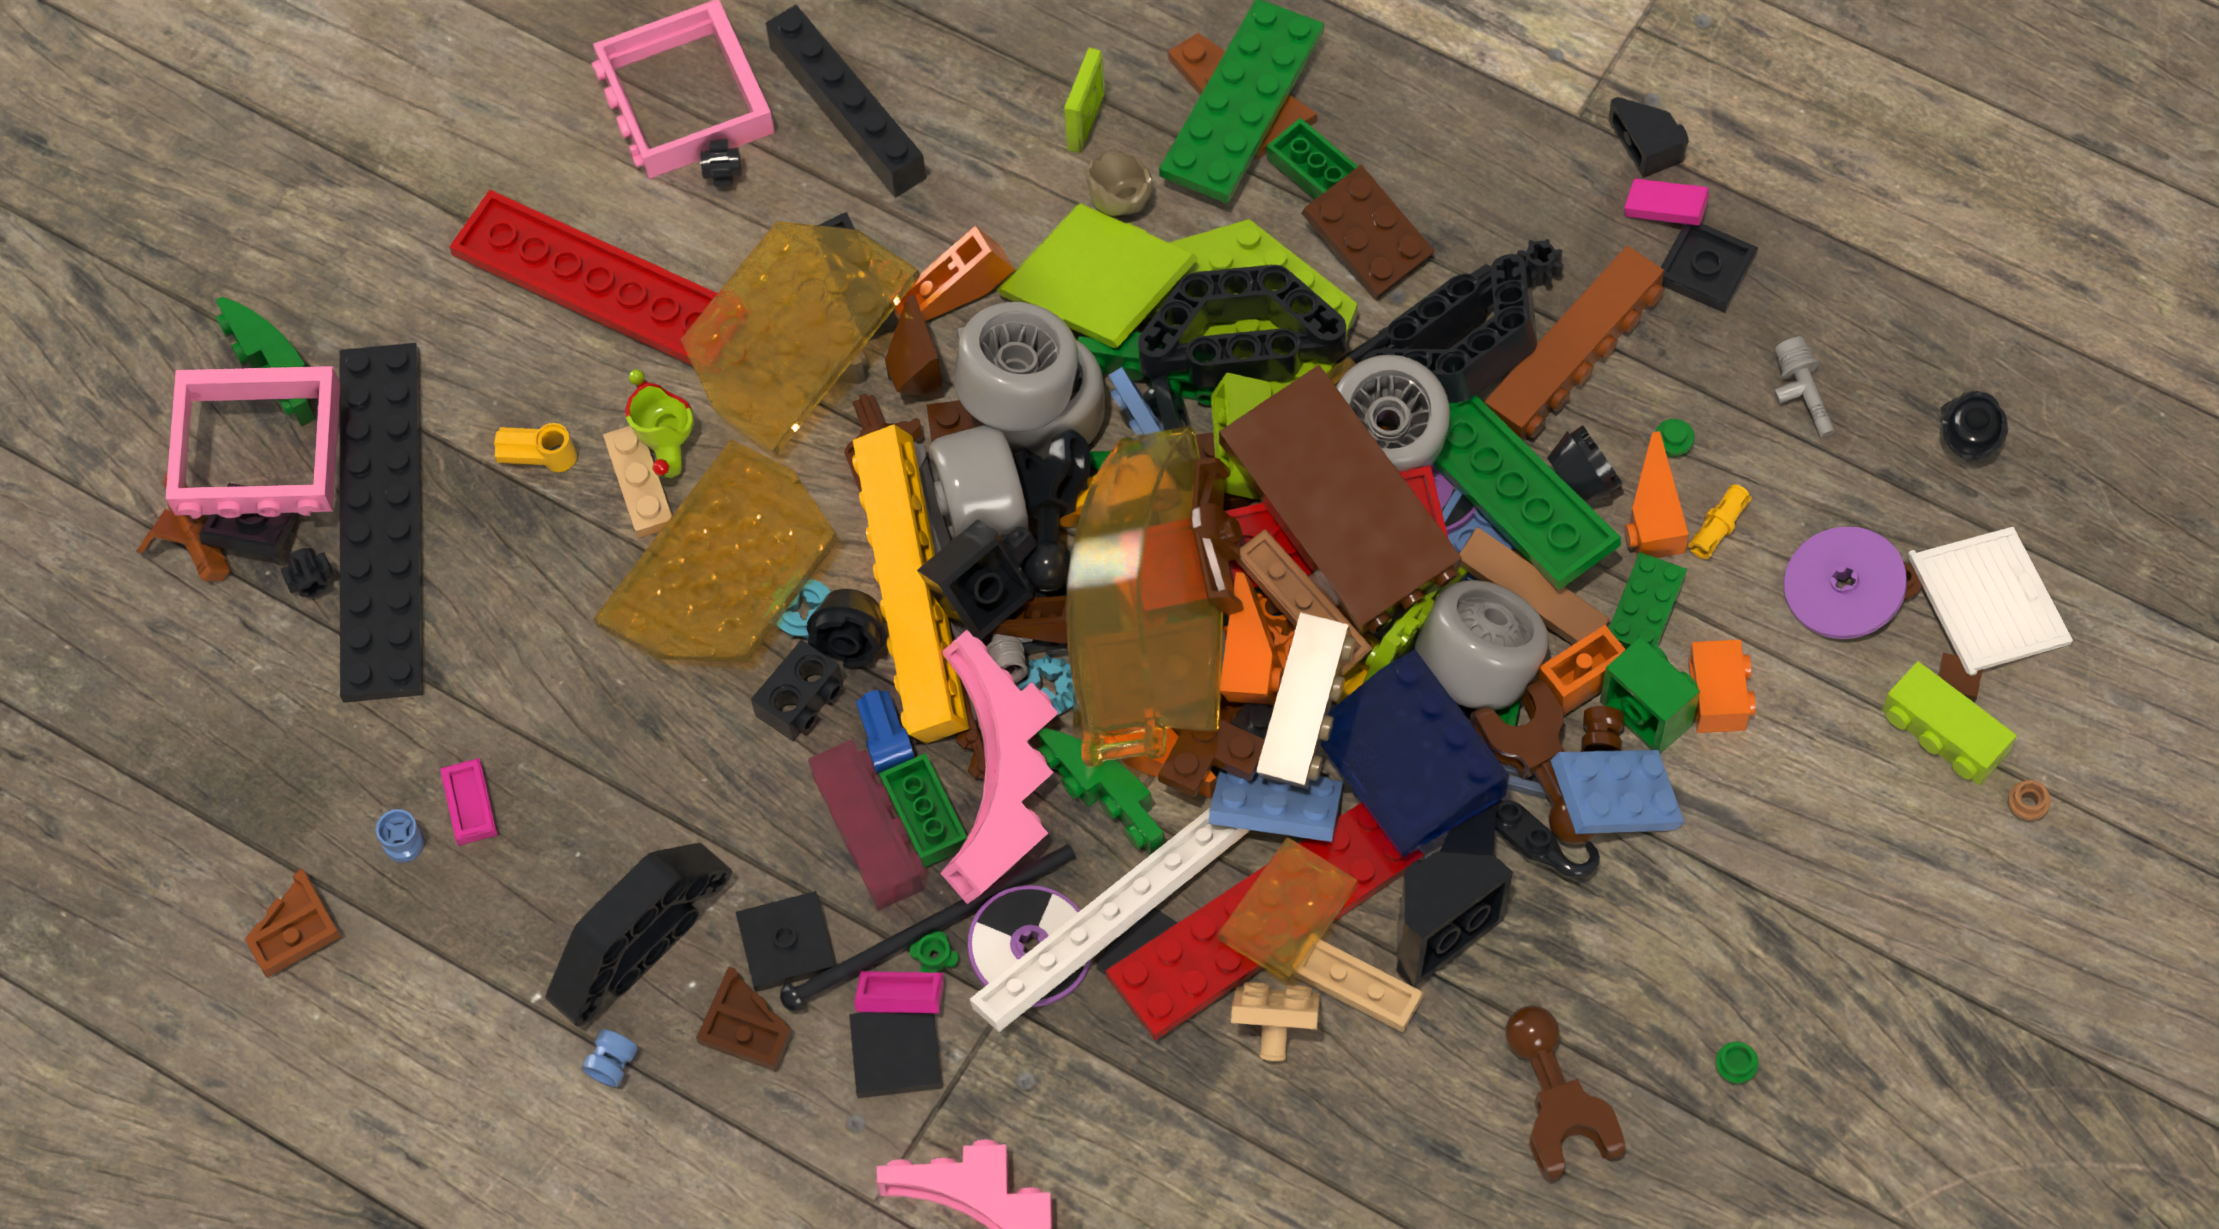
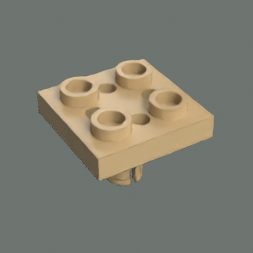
M1244 983V987H1236L1231 1023L1262 1025L1259 1057L1269 1061L1286 1060L1287 1027L1317 1029L1320 993H1311L1312 989L1310 987L1302 985H1290L1284 991L1271 990L1266 983Z

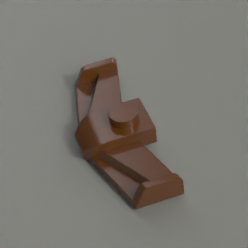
M1203 458L1195 461L1192 511L1190 512L1192 531L1195 537L1207 599L1226 615H1232L1243 610L1242 601L1234 594L1228 561L1241 557L1239 540L1242 539V530L1237 519L1231 517L1223 510L1225 479L1230 476V468L1218 458Z

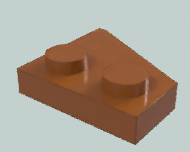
M303 868L298 870L292 877L294 883L281 900L279 898L274 900L267 909L265 918L257 923L245 938L266 978L340 938L337 929Z

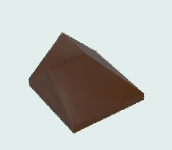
M914 294L906 299L885 358L888 380L893 381L896 392L937 400L944 398L939 359Z

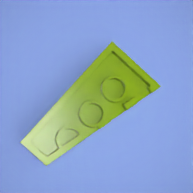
M1460 567L1456 570L1459 575L1452 582L1442 588L1434 585L1424 594V600L1420 603L1416 602L1401 619L1395 622L1390 631L1383 637L1381 644H1377L1366 659L1365 665L1370 668L1363 681L1364 684L1374 691L1380 688L1415 645L1418 632L1438 595L1450 585L1464 581L1468 573L1466 570Z

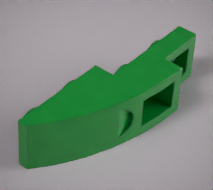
M223 296L216 299L222 313L216 316V320L225 337L233 334L237 341L231 347L241 366L249 363L251 368L306 367L295 348L270 322L238 302ZM306 398L278 399L286 415L295 414L301 427L315 420Z
M1132 331L1117 348H1112L1094 338L1078 337V341L1085 345L1097 359L1102 374H1111L1122 367L1132 380H1150V389L1153 388L1152 381L1155 379L1145 376L1139 366L1138 339L1141 334L1140 332ZM1187 371L1171 372L1167 376L1171 384L1173 396L1181 395L1183 399L1195 400L1203 405H1211V394L1216 387H1199L1194 385L1189 380Z
M1044 727L1037 732L1039 744L1037 751L1044 756L1050 769L1055 767L1063 777L1061 782L1073 799L1080 797L1087 807H1090L1099 800L1105 813L1112 820L1118 818L1126 827L1124 832L1131 844L1138 850L1143 847L1149 856L1164 845L1163 831L1148 814L1152 810L1151 792L1135 775L1108 754L1083 740Z

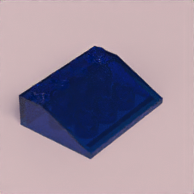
M1416 649L1381 668L1329 711L1328 716L1334 717L1329 740H1321L1320 745L1402 858L1506 797L1510 775Z

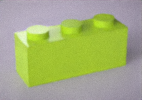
M1231 373L1225 374L1211 394L1215 458L1220 459L1230 468V476L1225 479L1224 493L1260 500L1219 444V431L1270 398L1271 386L1270 382Z
M1919 661L1887 693L1882 712L1886 714L1887 719L1895 727L1906 729L1919 739L1924 749L1932 754H1939L1952 764L1953 769L1958 775L1968 780L1972 779L1979 786L2011 752L2017 737L2014 732Z

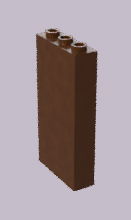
M1317 365L1219 431V444L1347 620L1360 635L1368 630L1372 634L1380 631L1392 621L1391 614L1402 607L1405 611H1408L1416 602L1420 603L1424 600L1425 595L1423 593L1434 585L1442 588L1459 575L1456 570L1460 568L1462 557L1320 365Z

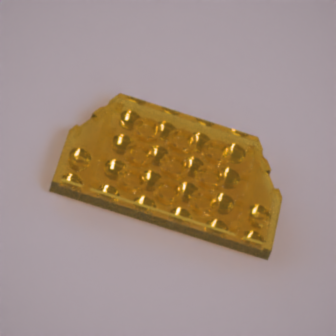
M776 221L681 338V342L717 415L777 456L921 275L917 268L859 230Z
M731 439L593 619L597 627L660 660L748 662L837 543L836 532L828 520L824 518L818 505L810 497L794 470Z

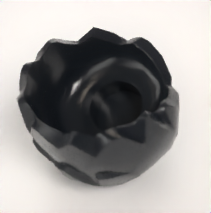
M1980 391L1965 392L1952 401L1945 403L1940 408L1943 438L1956 455L1969 460L1983 459L1998 450L2005 442L2008 433L2007 418L2005 412L1999 407L1998 401L1991 394Z

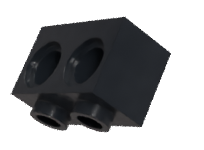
M800 640L751 698L755 716L794 742L801 732L806 733L812 728L817 720L818 712L825 703L833 702L841 692L843 679L840 665L803 640ZM812 674L821 675V678L814 682L804 680ZM786 704L797 705L793 710L789 712H782L779 710L783 705Z

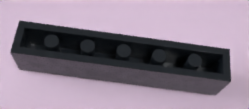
M797 4L765 23L770 49L895 198L926 180L923 153Z

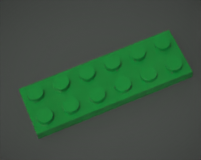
M1255 0L1159 167V177L1228 204L1323 35L1324 23L1270 2Z
M1477 395L1464 402H1449L1450 421L1445 443L1433 465L1558 591L1621 546V536Z

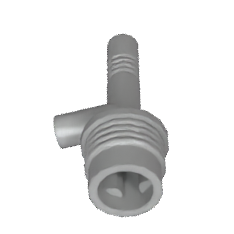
M1803 336L1783 341L1775 347L1778 363L1782 370L1781 376L1784 380L1796 379V381L1775 389L1779 403L1781 404L1803 395L1820 437L1832 435L1835 432L1811 375V372L1819 366L1818 360L1814 358L1811 348L1807 346Z
M991 631L989 636L992 642L986 647L988 654L1000 668L1010 673L1014 683L1019 682L1027 673L1022 643L1031 642L1032 639L993 634Z

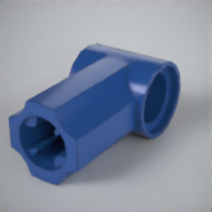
M874 690L865 693L861 699L856 701L867 736L866 745L876 775L915 758L905 728L900 726L889 691Z

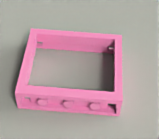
M720 0L710 1L593 44L597 61L592 62L595 75L599 82L602 80L606 81L608 88L603 90L611 110L618 108L621 116L616 117L620 132L624 139L631 138L633 145L629 146V151L636 168L643 165L648 179L700 161V151L709 150V144L712 140L728 139L729 148H735L775 133L771 111ZM714 34L749 113L649 149L615 69Z
M333 366L176 370L166 486V501L174 515H190L192 519H197L201 515L218 514L225 518H236L241 514L254 513L265 517H276L281 513L298 512L301 515L311 516V512H333L340 382ZM319 398L313 485L185 488L192 401Z

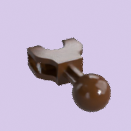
M1535 680L1527 685L1523 695V702L1527 708L1530 721L1526 725L1515 727L1506 724L1496 714L1494 709L1490 707H1482L1472 712L1470 719L1471 728L1482 750L1489 759L1498 764L1515 768L1523 780L1534 774L1536 775L1552 803L1548 820L1554 835L1562 842L1571 845L1584 844L1593 839L1597 833L1576 834L1550 761L1556 754L1565 750L1559 741V731L1563 725L1564 711L1549 686L1542 680Z
M1531 1005L1516 1010L1510 1016L1505 1027V1038L1509 1048L1517 1056L1530 1060L1542 1091L1537 1093L1534 1103L1539 1116L1536 1118L1529 1147L1541 1175L1546 1181L1551 1182L1561 1178L1565 1169L1561 1142L1569 1136L1582 1135L1591 1139L1601 1156L1606 1160H1614L1624 1156L1625 1140L1615 1112L1608 1103L1584 1092L1578 1079L1566 1083L1554 1054V1049L1560 1037L1558 1022L1551 1012L1545 1008Z

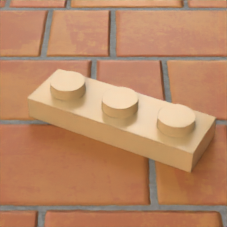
M631 426L603 434L637 539L675 527L659 477L652 469L653 459L648 446L638 439Z
M1312 935L1291 969V976L1402 1033L1423 999L1422 991Z

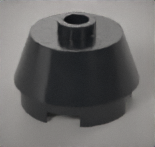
M1582 425L1570 434L1567 431L1547 458L1556 470L1555 473L1586 503L1611 497V492L1621 486L1623 482L1591 436L1587 437L1590 434Z
M838 589L830 592L812 613L806 625L809 635L808 644L824 655L844 660L843 667L854 668L870 664L873 661L874 654L881 650L886 642V633L878 602L870 595L859 590Z

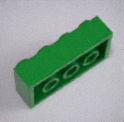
M1302 118L1296 120L1267 145L1266 159L1314 199L1318 198L1358 167V165Z
M1639 552L1609 626V630L1625 649L1640 637L1650 645L1659 646L1685 581L1687 568Z
M922 754L879 773L881 785L922 869L957 854L966 841L967 836L927 754Z

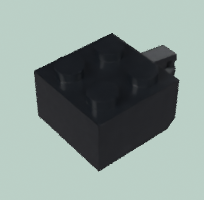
M977 519L922 565L917 572L954 627L962 633L968 630L973 637L982 640L1033 596L1034 587L1020 566L1024 563L1023 559L1038 543L1033 535L1024 527L1018 526L1007 535H999L996 530Z

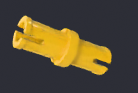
M1731 484L1715 508L1707 511L1704 516L1705 522L1688 543V548H1691L1690 551L1695 556L1708 560L1725 535H1730L1736 526L1735 521L1752 500V497L1749 496L1750 493L1744 487Z

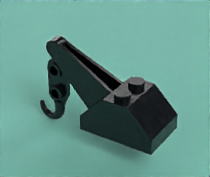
M1486 777L1473 779L1469 784L1467 793L1440 852L1435 851L1423 861L1416 860L1404 873V884L1397 922L1396 971L1415 987L1504 921L1513 871L1494 856L1495 830L1525 857L1552 866L1557 872L1567 877H1586L1593 873L1600 861L1598 849L1592 842H1587L1585 848L1589 852V860L1582 864L1571 862L1564 856L1556 836L1521 804L1512 800H1501L1498 797V787L1493 780Z

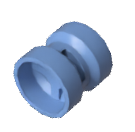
M394 809L387 811L379 818L375 829L376 835L382 844L385 854L391 860L405 863L414 860L420 855L424 847V838L411 813L403 809Z
M602 1029L595 1040L596 1049L594 1053L586 1057L581 1069L585 1074L602 1084L618 1087L625 1075L623 1068L626 1063L633 1060L638 1047L626 1037L616 1032Z

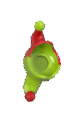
M638 369L632 370L629 373L628 380L631 384L636 385L637 389L629 397L626 404V419L638 439L654 451L656 461L653 462L652 466L654 473L666 478H673L681 473L680 445L687 440L693 429V410L690 404L680 396L666 391L658 384L648 383L645 380L643 371Z

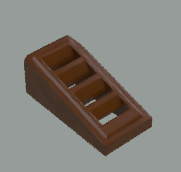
M1075 595L1030 598L1011 614L1016 615L1015 619L1009 620V616L992 630L993 634L1055 643H1076L1081 623V614Z

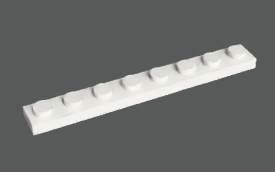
M1210 808L1207 809L971 997L972 1008L1000 1032L1250 830L1208 824Z

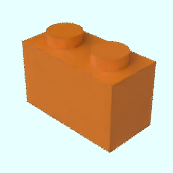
M1603 625L1539 667L1537 680H1542L1549 686L1560 703L1564 716L1602 691L1606 666L1626 649L1607 626Z
M1741 640L1692 642L1688 657L1689 673L1700 690L1695 712L1696 733L1746 731L1749 716L1755 715L1756 702L1754 691H1747L1746 679L1751 677V661L1749 654H1743Z

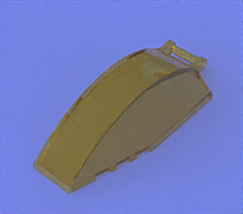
M1190 426L1120 438L1095 476L1081 511L1069 568L1066 625L1073 682V737L1083 741L1081 753L1083 762L1087 767L1100 766L1103 761L1144 755H1147L1150 759L1162 758L1166 752L1167 728L1209 730L1211 732L1219 730L1223 612L1207 599L1195 537L1192 531L1190 512L1192 511L1195 461L1200 459L1195 430ZM1145 732L1144 739L1104 744L1105 737Z

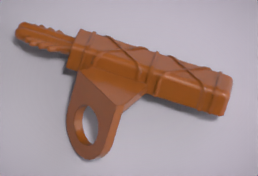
M168 473L164 474V479L162 482L165 489L167 486ZM168 504L169 510L164 509L136 552L141 555L153 537L183 543L186 545L198 575H200L203 581H224L230 573V569L220 547L201 544L199 533L207 521L205 515H201L197 519H192L190 515H174Z

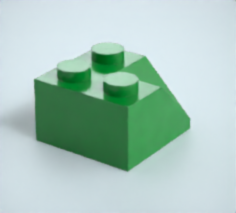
M1640 637L1606 666L1600 703L1603 706L1613 707L1622 711L1624 714V726L1650 750H1659L1661 754L1692 727L1700 690L1695 680L1684 671L1679 672L1668 662V658L1661 648L1654 644H1648Z

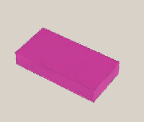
M1634 178L1624 207L1626 217L1700 226L1710 196L1709 189L1703 186Z
M480 758L440 768L455 840L458 846L498 836Z
M860 971L854 1000L856 1012L939 1013L945 984L943 973Z

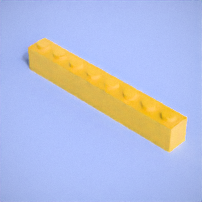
M893 424L854 439L855 455L852 458L856 473L860 477L862 491L859 493V499L867 514L869 527L866 528V536L874 552L876 563L873 564V573L880 585L883 599L880 601V610L882 616L887 621L890 636L887 638V647L890 655L894 658L897 673L894 675V684L901 696L904 710L901 713V722L908 735L928 744L968 730L969 724L960 677L942 654V651L952 643L948 616L917 572L922 565L936 554L913 437Z

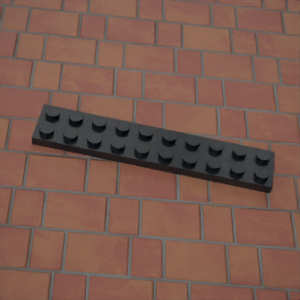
M417 343L339 350L340 697L343 703L419 696L423 695L419 348Z

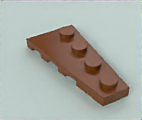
M1197 33L1169 50L1168 60L1196 92L1201 95L1222 59L1225 50L1200 33ZM1288 95L1254 156L1256 160L1267 154V145L1299 118H1302L1310 126L1317 122V113L1291 95Z

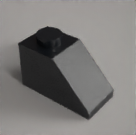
M1621 97L1611 99L1608 121L1643 178L1684 162L1689 138L1684 126L1677 124L1670 112Z

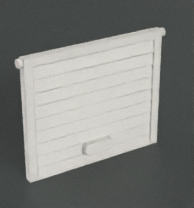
M2014 527L1918 553L1915 550L1908 552V559L1966 673L1970 676L1976 675L1977 671L2071 645L2073 642Z

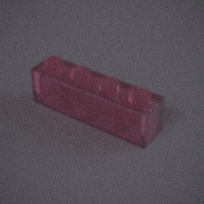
M853 739L808 758L812 777L877 911L923 891L920 876L926 874L924 866L917 852L914 851L909 854L904 844V841L909 838L901 819L897 817L892 820L887 807L892 806L891 800L882 783L875 785L870 775L875 772V769L867 751L859 752Z

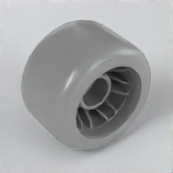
M1004 302L981 310L965 325L959 339L954 371V386L961 404L970 415L981 423L1003 431L1025 432L1048 425L1065 410L1072 395L1078 365V347L1074 335L1067 324L1056 314L1034 304Z
M1076 340L1078 365L1072 395L1067 407L1054 421L1039 429L1025 432L1003 431L1012 452L1016 453L1027 449L1046 460L1049 454L1051 439L1055 435L1072 429L1082 435L1089 444L1101 429L1106 407L1102 371L1093 353L1078 340Z
M1399 355L1371 357L1359 362L1345 373L1336 388L1398 472L1432 465L1444 446L1450 421L1447 394L1436 375L1418 361ZM1384 418L1392 419L1396 422L1398 428L1393 431H1386L1379 428L1377 422Z
M982 425L941 436L930 444L929 459L934 479V492L940 513L945 519L952 540L977 519L996 530L999 535H1007L1018 526L1028 530V515L1019 475L1010 446L1002 430Z
M1478 580L1461 581L1444 589L1434 601L1415 640V661L1427 682L1451 701L1473 709H1480L1482 707H1490L1494 710L1504 709L1519 701L1524 695L1527 685L1532 682L1548 650V632L1538 612L1515 592L1491 582Z

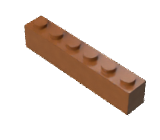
M1627 245L1537 343L1534 352L1512 370L1484 403L1523 441L1529 436L1535 438L1546 423L1545 418L1551 411L1558 412L1565 405L1570 396V390L1577 383L1582 385L1587 381L1593 372V365L1599 358L1606 359L1613 352L1617 345L1618 337L1624 331L1627 333L1631 332L1639 322L1641 312L1647 305L1653 307L1660 300L1665 290L1662 287L1665 270Z

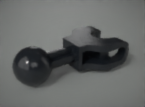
M1072 429L1061 432L1051 439L1049 454L1046 460L1027 449L1012 454L1025 499L1027 515L1038 519V545L1023 559V572L1032 586L1042 591H1054L1062 588L1068 583L1074 570V561L1070 551L1059 542V518L1076 512V499L1090 475V450L1086 439Z

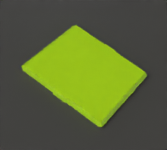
M1080 203L1068 213L996 291L1002 297L1013 302H1024L1043 307L1061 318L1069 328L1112 348H1117L1198 258L1185 249L1147 233L1144 229L1130 223L1126 224Z

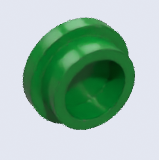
M1665 420L1658 425L1655 431H1660L1666 455L1669 457L1682 456L1693 446L1695 439L1694 431L1683 420Z
M1742 1042L1725 1044L1719 1049L1715 1059V1067L1718 1074L1725 1081L1733 1084H1743L1750 1081L1755 1076L1759 1066L1758 1056L1754 1049Z

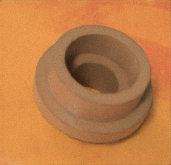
M2025 780L2018 782L2012 787L2008 796V804L2011 811L2017 817L2033 821L2045 816L2051 805V797L2042 783L2035 780ZM2026 797L2031 798L2036 805L2028 806L2022 802V799Z

